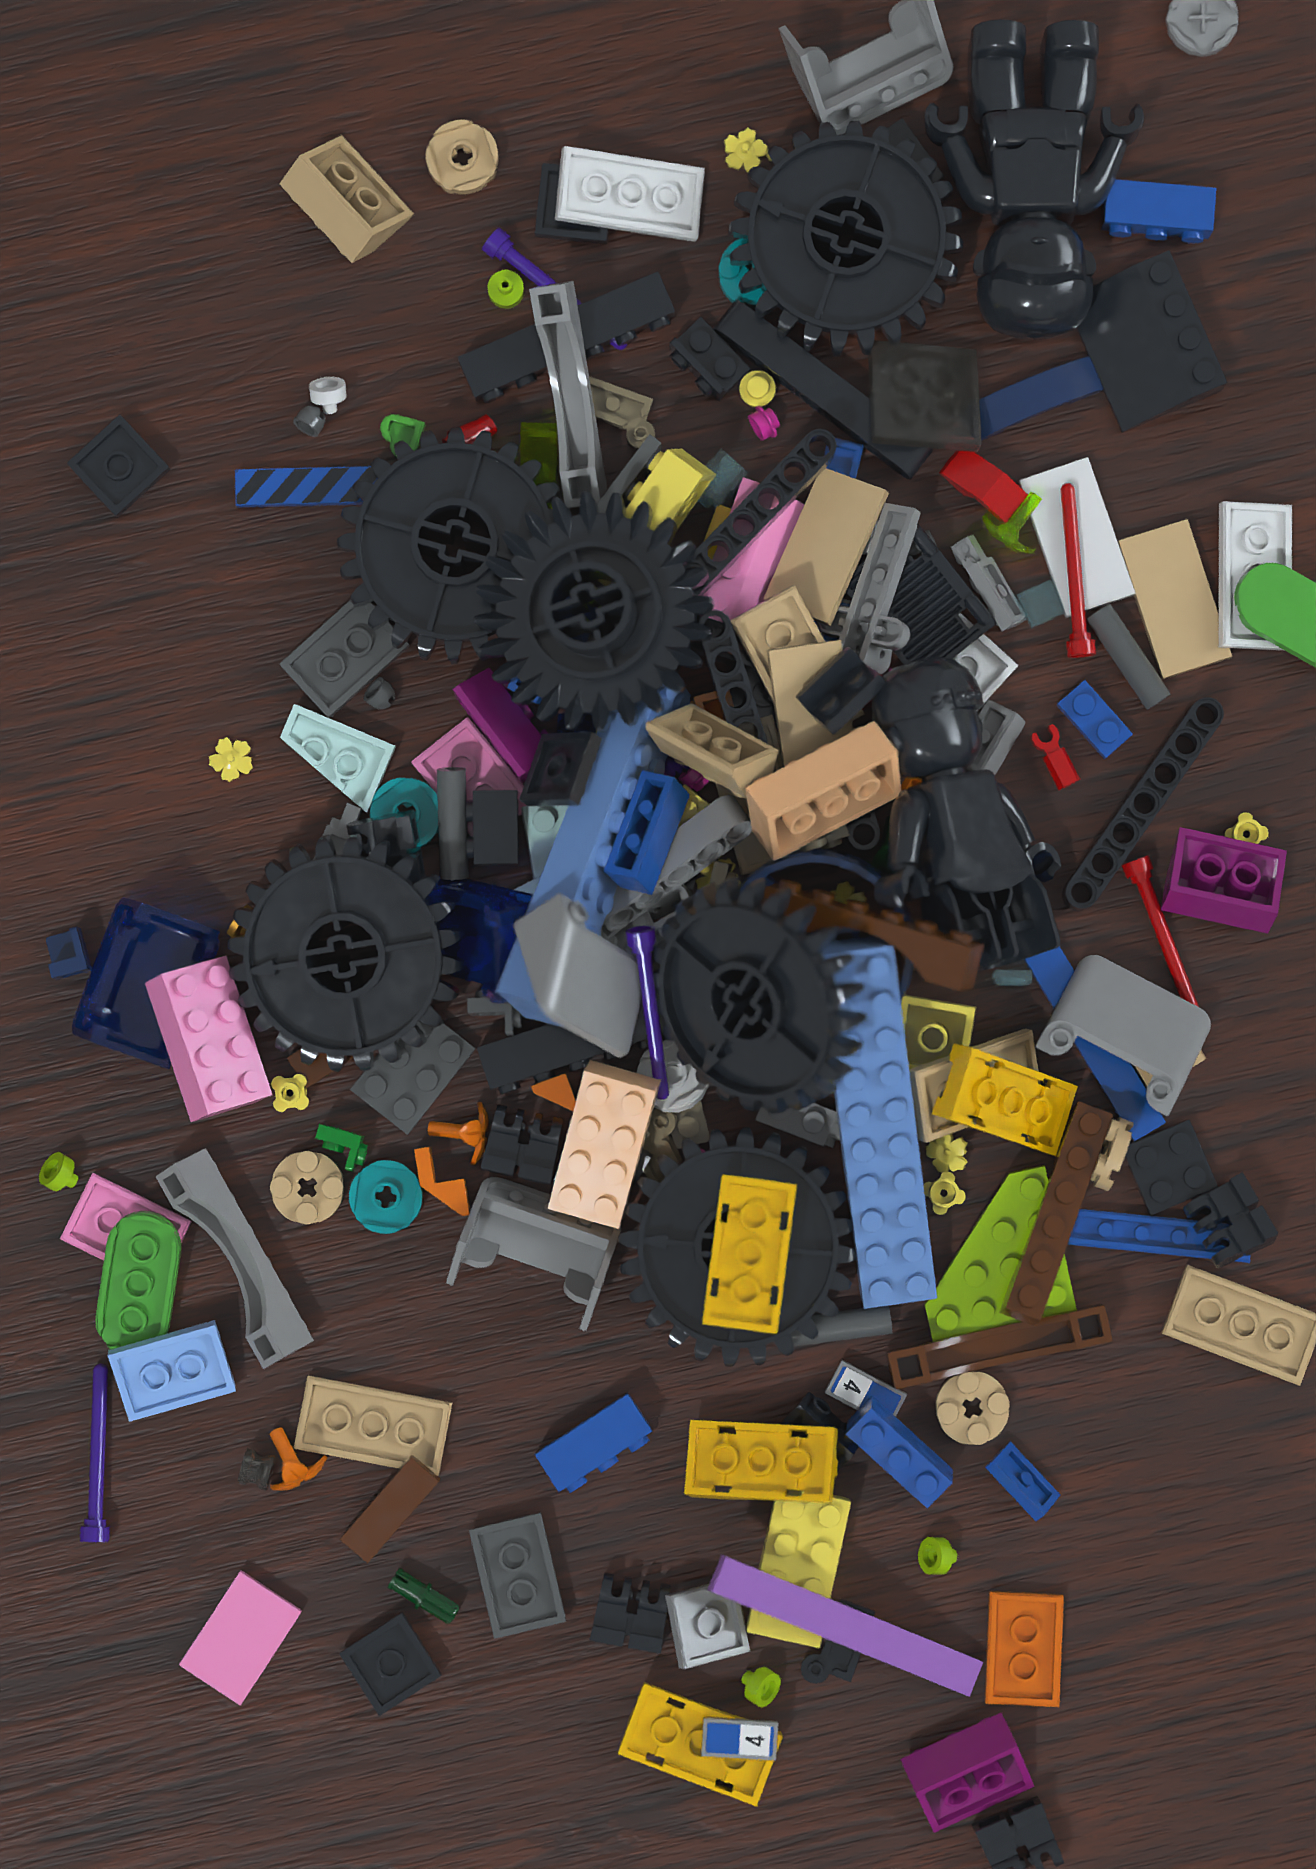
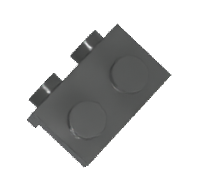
M475 991V998H467V1008L470 1016L505 1015V1034L508 1037L515 1035V1029H522V1014L503 997H499V993L496 991Z

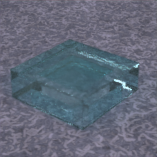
M1051 580L1016 596L1027 616L1031 629L1065 614L1063 605Z
M1032 970L992 971V984L994 986H1029L1032 983Z

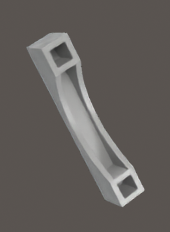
M574 281L537 286L529 290L535 326L545 355L554 399L559 443V472L564 503L568 508L580 506L582 491H589L596 503H598L607 491V484Z
M205 1148L173 1164L155 1176L173 1209L188 1216L201 1226L219 1245L229 1260L239 1281L244 1298L246 1313L245 1337L262 1368H267L314 1341L307 1325L296 1310L288 1291L282 1285L272 1267L270 1259L264 1253L254 1235L252 1227L245 1219L236 1203L234 1195L227 1187L207 1149Z

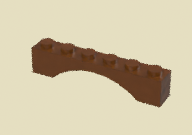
M781 879L779 884L765 886L762 905L770 896L786 887L792 889L789 904L784 914L787 917L812 903L817 907L804 931L807 934L821 928L833 926L862 930L884 939L899 949L916 966L925 981L958 991L974 987L984 944L972 941L973 935L956 930H951L950 934L937 931L938 925L935 923L916 920V923L913 924L903 921L904 915L890 910H882L881 914L868 910L869 904L857 900H847L846 904L834 900L835 894L815 889L813 893L801 890L802 885L800 883Z
M1079 1101L1071 1109L1041 1205L1011 1278L999 1313L1033 1326L1041 1321L1113 1114Z
M1096 1304L1042 1317L1041 1321L1034 1326L1025 1322H1017L888 1350L885 1353L893 1387L900 1389L1009 1362L1112 1342L1113 1339L1105 1305Z

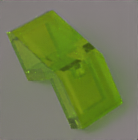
M521 422L520 466L533 459L539 460L542 464V471L533 481L536 486L551 482L557 484V423ZM551 502L547 503L548 508H552Z

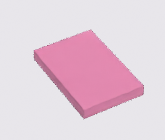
M466 717L411 761L436 794L437 769L463 767L466 768L467 800H473V791L517 790L519 816L522 814L521 807L527 806L519 800L524 787L523 784L469 717ZM467 822L468 834L473 836V822Z
M92 1173L60 1239L104 1260L110 1231L123 1217L130 1213L151 1211L164 1216L175 1226L181 1243L192 1221L106 1178Z
M241 1570L179 1665L241 1706L302 1613V1610Z

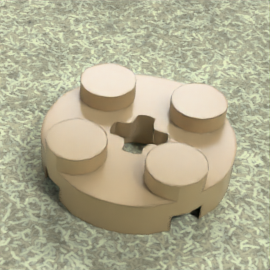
M468 120L450 121L437 129L427 147L426 162L431 177L444 191L451 194H470L481 190L494 179L499 156L496 142L488 130ZM463 148L465 153H472L473 155L472 158L468 159V164L465 166H461L460 163H454L452 160L457 156L456 150Z
M1121 1117L1117 1120H1111L1102 1145L1104 1147L1103 1152L1098 1156L1090 1179L1094 1181L1093 1186L1109 1191L1114 1181L1109 1179L1112 1170L1117 1172L1120 1170L1132 1133L1128 1131L1134 1126V1122Z
M303 1151L289 1155L277 1166L270 1184V1191L276 1208L283 1216L294 1222L311 1224L328 1219L338 1210L344 1195V1179L339 1166L330 1157L317 1152ZM302 1178L306 1181L312 1178L316 1180L317 1184L314 1186V1189L317 1193L315 1196L312 1197L306 1194L302 1197L299 1194L301 1189L299 1181Z
M970 1371L951 1376L943 1383L936 1396V1416L943 1431L955 1441L962 1444L981 1445L994 1439L1005 1427L1009 1417V1399L1004 1388L995 1378L984 1372ZM976 1397L981 1401L979 1408L982 1412L979 1416L973 1414L968 1418L964 1415L966 1408L962 1404L966 1399L972 1402Z

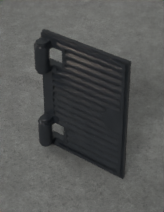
M917 523L913 540L923 554L914 560L908 553L888 613V617L899 619L910 630L908 643L899 650H892L903 664L933 657L953 659L997 624L989 611L970 590L924 529ZM864 562L857 566L846 590L851 599L853 598ZM966 608L978 621L970 629L958 616Z

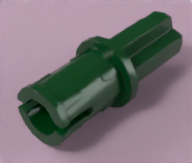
M402 1568L397 1570L396 1575L387 1587L414 1603L415 1609L421 1607L446 1624H450L454 1620L460 1608L458 1604L432 1589L433 1584L430 1582L428 1585L424 1584L403 1571Z

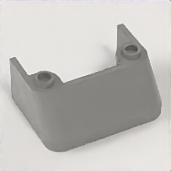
M901 0L894 5L889 14V24L892 32L831 62L828 61L826 54L818 47L803 49L785 25L779 28L792 70L820 124L830 122L835 129L836 135L844 134L850 121H860L862 125L941 86L950 78L953 64L934 0Z
M500 1177L485 1179L480 1186L458 1241L446 1283L454 1284L462 1263L476 1268L487 1267L494 1262L497 1254L566 1277L563 1285L565 1294L574 1302L587 1305L579 1328L587 1331L618 1241V1235L621 1232V1226L617 1229L548 1209L551 1198L550 1194Z

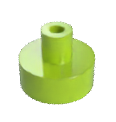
M501 270L493 274L488 282L490 300L493 304L503 309L513 308L518 305L524 296V285L520 276L511 270Z
M61 1152L52 1154L40 1170L39 1182L52 1191H59L64 1186L73 1188L78 1181V1176L73 1173L74 1161Z
M927 1537L920 1544L918 1551L920 1567L926 1574H945L949 1571L951 1565L956 1562L957 1552L955 1549H952L947 1539L943 1537Z
M761 1667L754 1673L750 1670L746 1671L741 1680L746 1685V1699L758 1707H765L770 1704L779 1691L781 1684L780 1676L766 1667Z

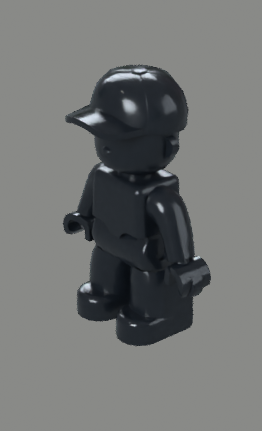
M989 20L981 22L972 28L967 50L968 103L973 120L980 124L978 132L987 163V172L981 169L966 138L962 136L966 128L968 106H959L958 122L956 124L945 125L937 118L939 107L935 103L930 102L926 108L924 124L927 136L931 142L942 147L949 171L962 200L970 209L981 214L990 215L992 223L1000 226L989 238L985 249L977 253L973 263V272L976 276H980L977 280L976 296L985 322L994 331L1018 339H1048L1074 331L1088 315L1093 297V278L1091 277L1096 271V261L1092 253L1084 249L1080 235L1070 224L1073 222L1075 215H1086L1095 211L1107 199L1117 177L1127 146L1134 142L1142 129L1144 113L1142 107L1136 104L1128 116L1130 124L1127 126H1117L1111 120V107H1102L1100 130L1104 139L1089 168L1081 174L1082 145L1097 92L1098 26L1083 20H1064L1046 27L1040 45L1041 107L1026 106L1024 86L1026 27L1022 23L1013 20ZM1004 110V111L989 112V113H987V114L985 115V113L988 112V111ZM1065 110H1077V111H1081V112H1083V113H1080V112H1065Z
M941 657L915 660L892 669L882 676L886 682L882 686L881 691L872 698V718L856 725L853 729L863 727L875 721L897 750L900 775L912 780H921L922 783L902 790L893 803L889 824L887 868L894 872L880 877L875 883L874 893L878 905L883 909L893 910L901 907L905 895L907 902L922 898V920L937 924V931L950 934L951 930L962 931L973 935L972 941L984 944L977 971L1005 966L1058 948L1061 943L1046 889L1040 882L1052 880L1054 873L1061 867L1058 852L1052 845L1046 842L1031 845L1035 837L1022 809L1012 793L1002 783L997 782L991 770L982 769L965 772V768L973 764L978 757L983 739V724L977 710L982 708L984 703L976 678L967 667L958 661Z

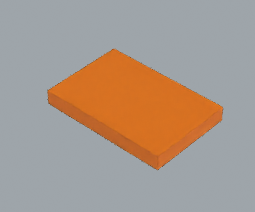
M989 1591L985 1704L1059 1707L1063 1594Z

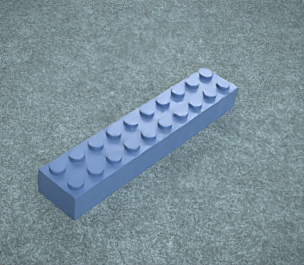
M665 687L659 692L664 703V709L660 713H655L645 703L637 706L638 722L636 725L629 727L622 720L618 712L612 713L611 724L606 732L599 733L597 731L596 735L601 737L602 740L585 787V793L578 806H568L526 915L561 893L572 902L578 901L584 906L589 917L584 922L586 928L601 936L602 925L606 915L612 910L614 904L613 896L618 886L604 872L640 774L644 770L664 775L665 762L668 755L661 752L645 729L646 723L689 705L691 694L687 690L679 694ZM516 938L496 992L525 1018L563 1027L549 1019L540 1008L518 938Z
M877 936L833 941L821 951L825 959L847 953L852 954L854 960L846 968L833 976L835 983H862L864 987L863 991L841 1003L840 1009L867 1014V1020L850 1030L839 1032V1034L851 1037L864 1044L862 1049L852 1055L837 1058L854 1069L843 1078L833 1081V1085L837 1087L834 1091L850 1220L853 1222L854 1229L852 1230L854 1250L857 1252L856 1267L863 1307L868 1309L937 1299L894 946Z

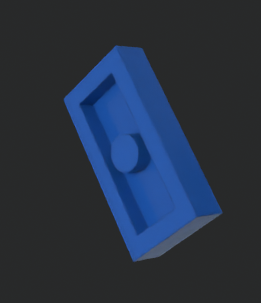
M1086 680L1057 704V707L1103 759H1106L1133 735Z
M1011 1441L1003 1446L985 1467L1035 1521L1043 1517L1061 1496Z

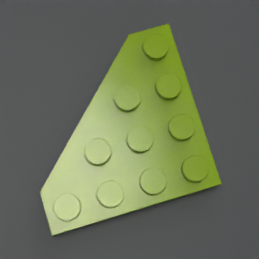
M1044 1165L1009 1172L1000 1184V1188L984 1209L966 1241L959 1248L937 1284V1299L925 1301L924 1305L933 1341L1022 1322L999 1312L1048 1184ZM1065 1254L1042 1317L1077 1310Z

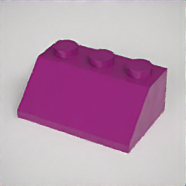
M487 668L460 683L452 690L458 702L506 765L523 784L526 781L541 735L548 733L545 729L540 732L537 731L530 722L535 716L527 705L518 706L515 704L508 693L511 691L507 688L509 683L500 684L494 681L492 670Z
M1179 827L1166 875L1161 910L1268 934L1279 911L1287 850Z
M1002 1713L984 1718L969 1728L958 1733H952L943 1740L925 1748L917 1749L910 1755L900 1759L934 1833L1034 1787L1018 1746Z

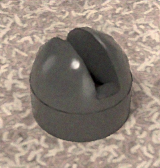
M309 405L303 407L298 412L293 423L303 433L311 437H317L324 427L325 415L318 407Z
M382 677L374 680L364 694V701L378 710L389 708L391 704L388 700H395L396 698L395 689Z

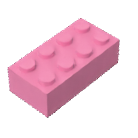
M226 956L162 973L145 983L191 1122L250 1105L272 1095L244 1008L238 1002L240 996L234 979L230 977V966Z

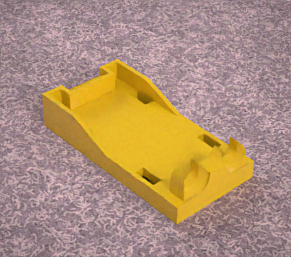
M954 1043L948 1060L953 1062L943 1096L942 1098H936L932 1115L1056 1156L1078 1086L975 1048ZM986 1061H995L994 1067L985 1065ZM1038 1080H1048L1045 1086L1037 1084ZM969 1115L978 1118L976 1124L972 1123L973 1119L968 1118ZM1022 1133L1028 1135L1029 1142H1025V1137L1021 1136Z
M722 1174L702 1324L777 1334L796 1184ZM722 1203L729 1204L727 1223L720 1222ZM781 1212H788L786 1230H779ZM712 1278L719 1279L717 1297L710 1296ZM772 1286L779 1287L777 1305L769 1304Z
M690 1420L684 1494L694 1498L832 1504L834 1479L837 1476L838 1466L836 1457L838 1429L835 1427ZM720 1429H734L736 1434H721ZM792 1431H806L808 1438L792 1437ZM716 1486L732 1487L730 1493L715 1492ZM788 1490L804 1491L802 1497L787 1496Z
M643 1682L617 1753L757 1807L774 1760L701 1756L703 1717L746 1718L706 1706ZM670 1697L685 1703L684 1707L680 1708L667 1703L668 1698ZM778 1731L777 1751L783 1737L780 1731ZM647 1752L664 1758L663 1763L659 1764L646 1759ZM716 1779L733 1784L732 1789L717 1784Z

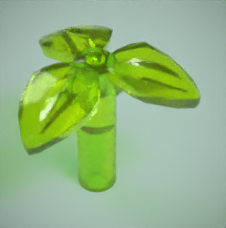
M1030 491L1008 522L996 526L990 520L988 514L985 513L982 517L984 525L995 539L1002 541L1009 549L1018 553L1032 554L1036 551V548H1030L1021 544L1018 541L1019 531L1042 499Z

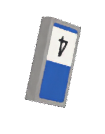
M844 1360L840 1361L825 1390V1393L856 1410L873 1396L895 1417L907 1396V1393L902 1390L895 1389L892 1385Z
M703 1717L701 1756L776 1760L778 1721Z

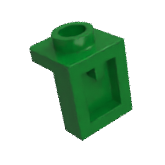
M319 1124L315 1138L323 1140L322 1148L340 1153L344 1152L345 1147L351 1148L345 1170L355 1171L356 1165L363 1166L368 1150V1145L363 1144L364 1135Z

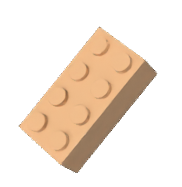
M873 721L863 727L853 729L848 735L830 744L822 745L815 752L799 760L789 762L784 768L766 777L758 778L751 785L745 787L752 832L773 861H776L897 798L901 792V782L896 748L876 722Z
M593 1060L589 1061L583 1073L548 1209L619 1229L625 1216V1205L629 1201L661 1080Z

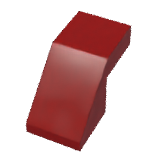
M965 445L959 446L939 472L962 495L975 498L1000 522L1006 523L1028 496L1006 473Z

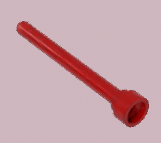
M1065 483L1061 486L1060 492L1073 633L1069 635L1066 649L1068 658H1082L1096 655L1095 639H1091V633L1087 632L1075 488L1071 483Z
M1149 855L1121 865L1126 879L1130 878L1132 884L1136 883L1180 998L1199 1007L1150 880L1153 877L1151 870L1154 868Z

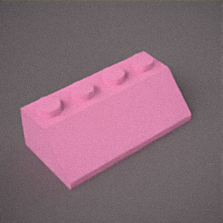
M745 477L742 478L730 514L760 483ZM770 493L762 494L758 498L759 504L765 509H773L779 504L776 496ZM795 499L708 589L703 596L711 597L714 600L713 609L722 611L731 620L765 601L763 598L802 512L803 503ZM741 519L733 524V529L737 534L745 536L753 531V526L749 521ZM718 546L713 561H724L728 557L726 549ZM718 616L709 617L711 619L723 622L722 619Z

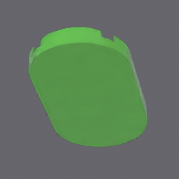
M1278 563L1261 564L1246 572L1237 583L1234 593L1235 606H1237L1240 613L1238 616L1242 624L1258 636L1316 668V583L1291 568Z
M151 1211L130 1213L123 1217L109 1233L95 1322L100 1337L102 1336L103 1341L107 1343L110 1349L164 1335L169 1331L181 1257V1240L175 1226L158 1213Z

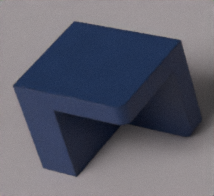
M77 926L69 928L68 932L46 938L52 962L48 964L52 979L60 980L92 971L81 928Z

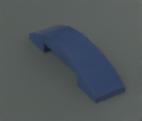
M1088 356L1003 388L956 411V414L969 444L972 445L999 434L1008 427L1068 402L1071 404L1103 391L1104 388L1092 360Z

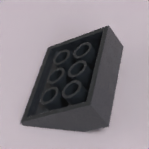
M1170 250L1137 263L1093 286L1090 310L1087 317L1076 329L1088 356L1092 360L1104 388L1103 391L1122 433L1223 390L1228 382Z

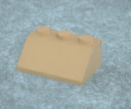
M342 135L299 155L280 182V185L290 195L291 199L314 221L315 225L327 235L351 263L374 252L414 215Z
M692 703L646 723L645 729L661 752L674 758L678 764L689 766L698 771L705 779L718 782L727 787L738 797L747 799L745 787L751 785L758 778L766 777L773 773L778 753L777 749Z

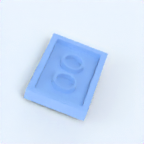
M215 1320L108 1350V1358L129 1422L236 1392V1384Z

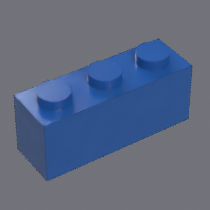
M1115 179L1107 199L1103 202L1101 230L1109 231V235L1115 237H1129L1131 233L1145 234V237L1151 240H1165L1167 236L1181 237L1183 242L1201 243L1203 239H1209L1213 232L1217 188Z
M644 770L640 774L604 872L620 888L652 895L690 797V794L675 777Z
M626 1393L537 1451L535 1456L558 1492L566 1488L571 1493L588 1482L585 1475L595 1468H598L600 1473L616 1464L619 1461L616 1455L624 1449L629 1448L632 1453L648 1443L650 1440L647 1434L652 1432V1428L630 1394Z
M871 1396L847 1421L846 1435L926 1508L953 1483V1469L875 1397Z

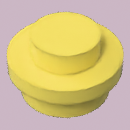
M763 371L749 372L743 377L739 387L742 400L752 407H763L769 404L774 398L776 391L773 378Z

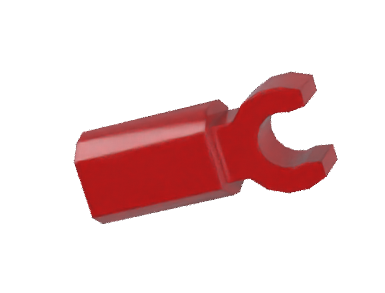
M1051 724L1047 727L1051 734L1050 742L1044 743L1040 741L1036 732L1031 735V742L1036 749L1043 751L1045 756L1042 759L1059 791L1081 779L1064 747L1060 748L1058 744L1060 737L1057 727Z

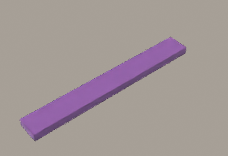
M721 1555L708 1590L969 1697L983 1664L982 1661L724 1555Z

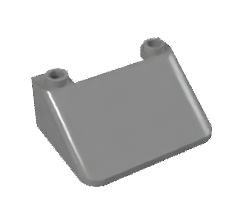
M559 893L514 923L515 932L537 1002L549 1019L621 1058L629 1053L642 1001L636 954L632 953V948L627 946V942L625 943L626 951L587 929L584 922L589 917L584 906L578 901L572 902L568 897Z
M1089 955L1078 963L1035 1047L1051 1055H1060L1071 1048L1077 1035L1152 1074L1153 1077L1146 1089L1147 1101L1153 1109L1168 1116L1209 1034L1211 1021L1203 1009L1102 956Z

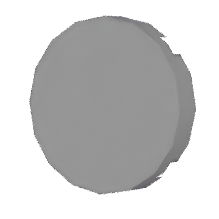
M1172 0L1166 17L1168 35L1174 44L1187 54L1201 57L1216 54L1228 46L1237 31V5L1234 0Z

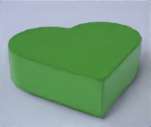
M396 414L389 415L383 419L380 430L383 438L390 443L391 452L396 459L394 444L398 441H404L413 451L419 449L425 422Z

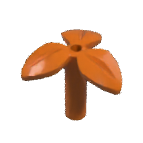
M477 1102L478 1120L468 1121L464 1124L430 1121L428 1124L429 1136L462 1139L466 1144L475 1147L471 1165H475L482 1157L488 1142L485 1133L489 1130V1119L482 1102Z
M282 1427L273 1430L269 1434L283 1461V1482L270 1484L271 1490L283 1491L300 1486L303 1480L308 1481L316 1476L327 1460L325 1454L312 1466L306 1467L300 1463Z

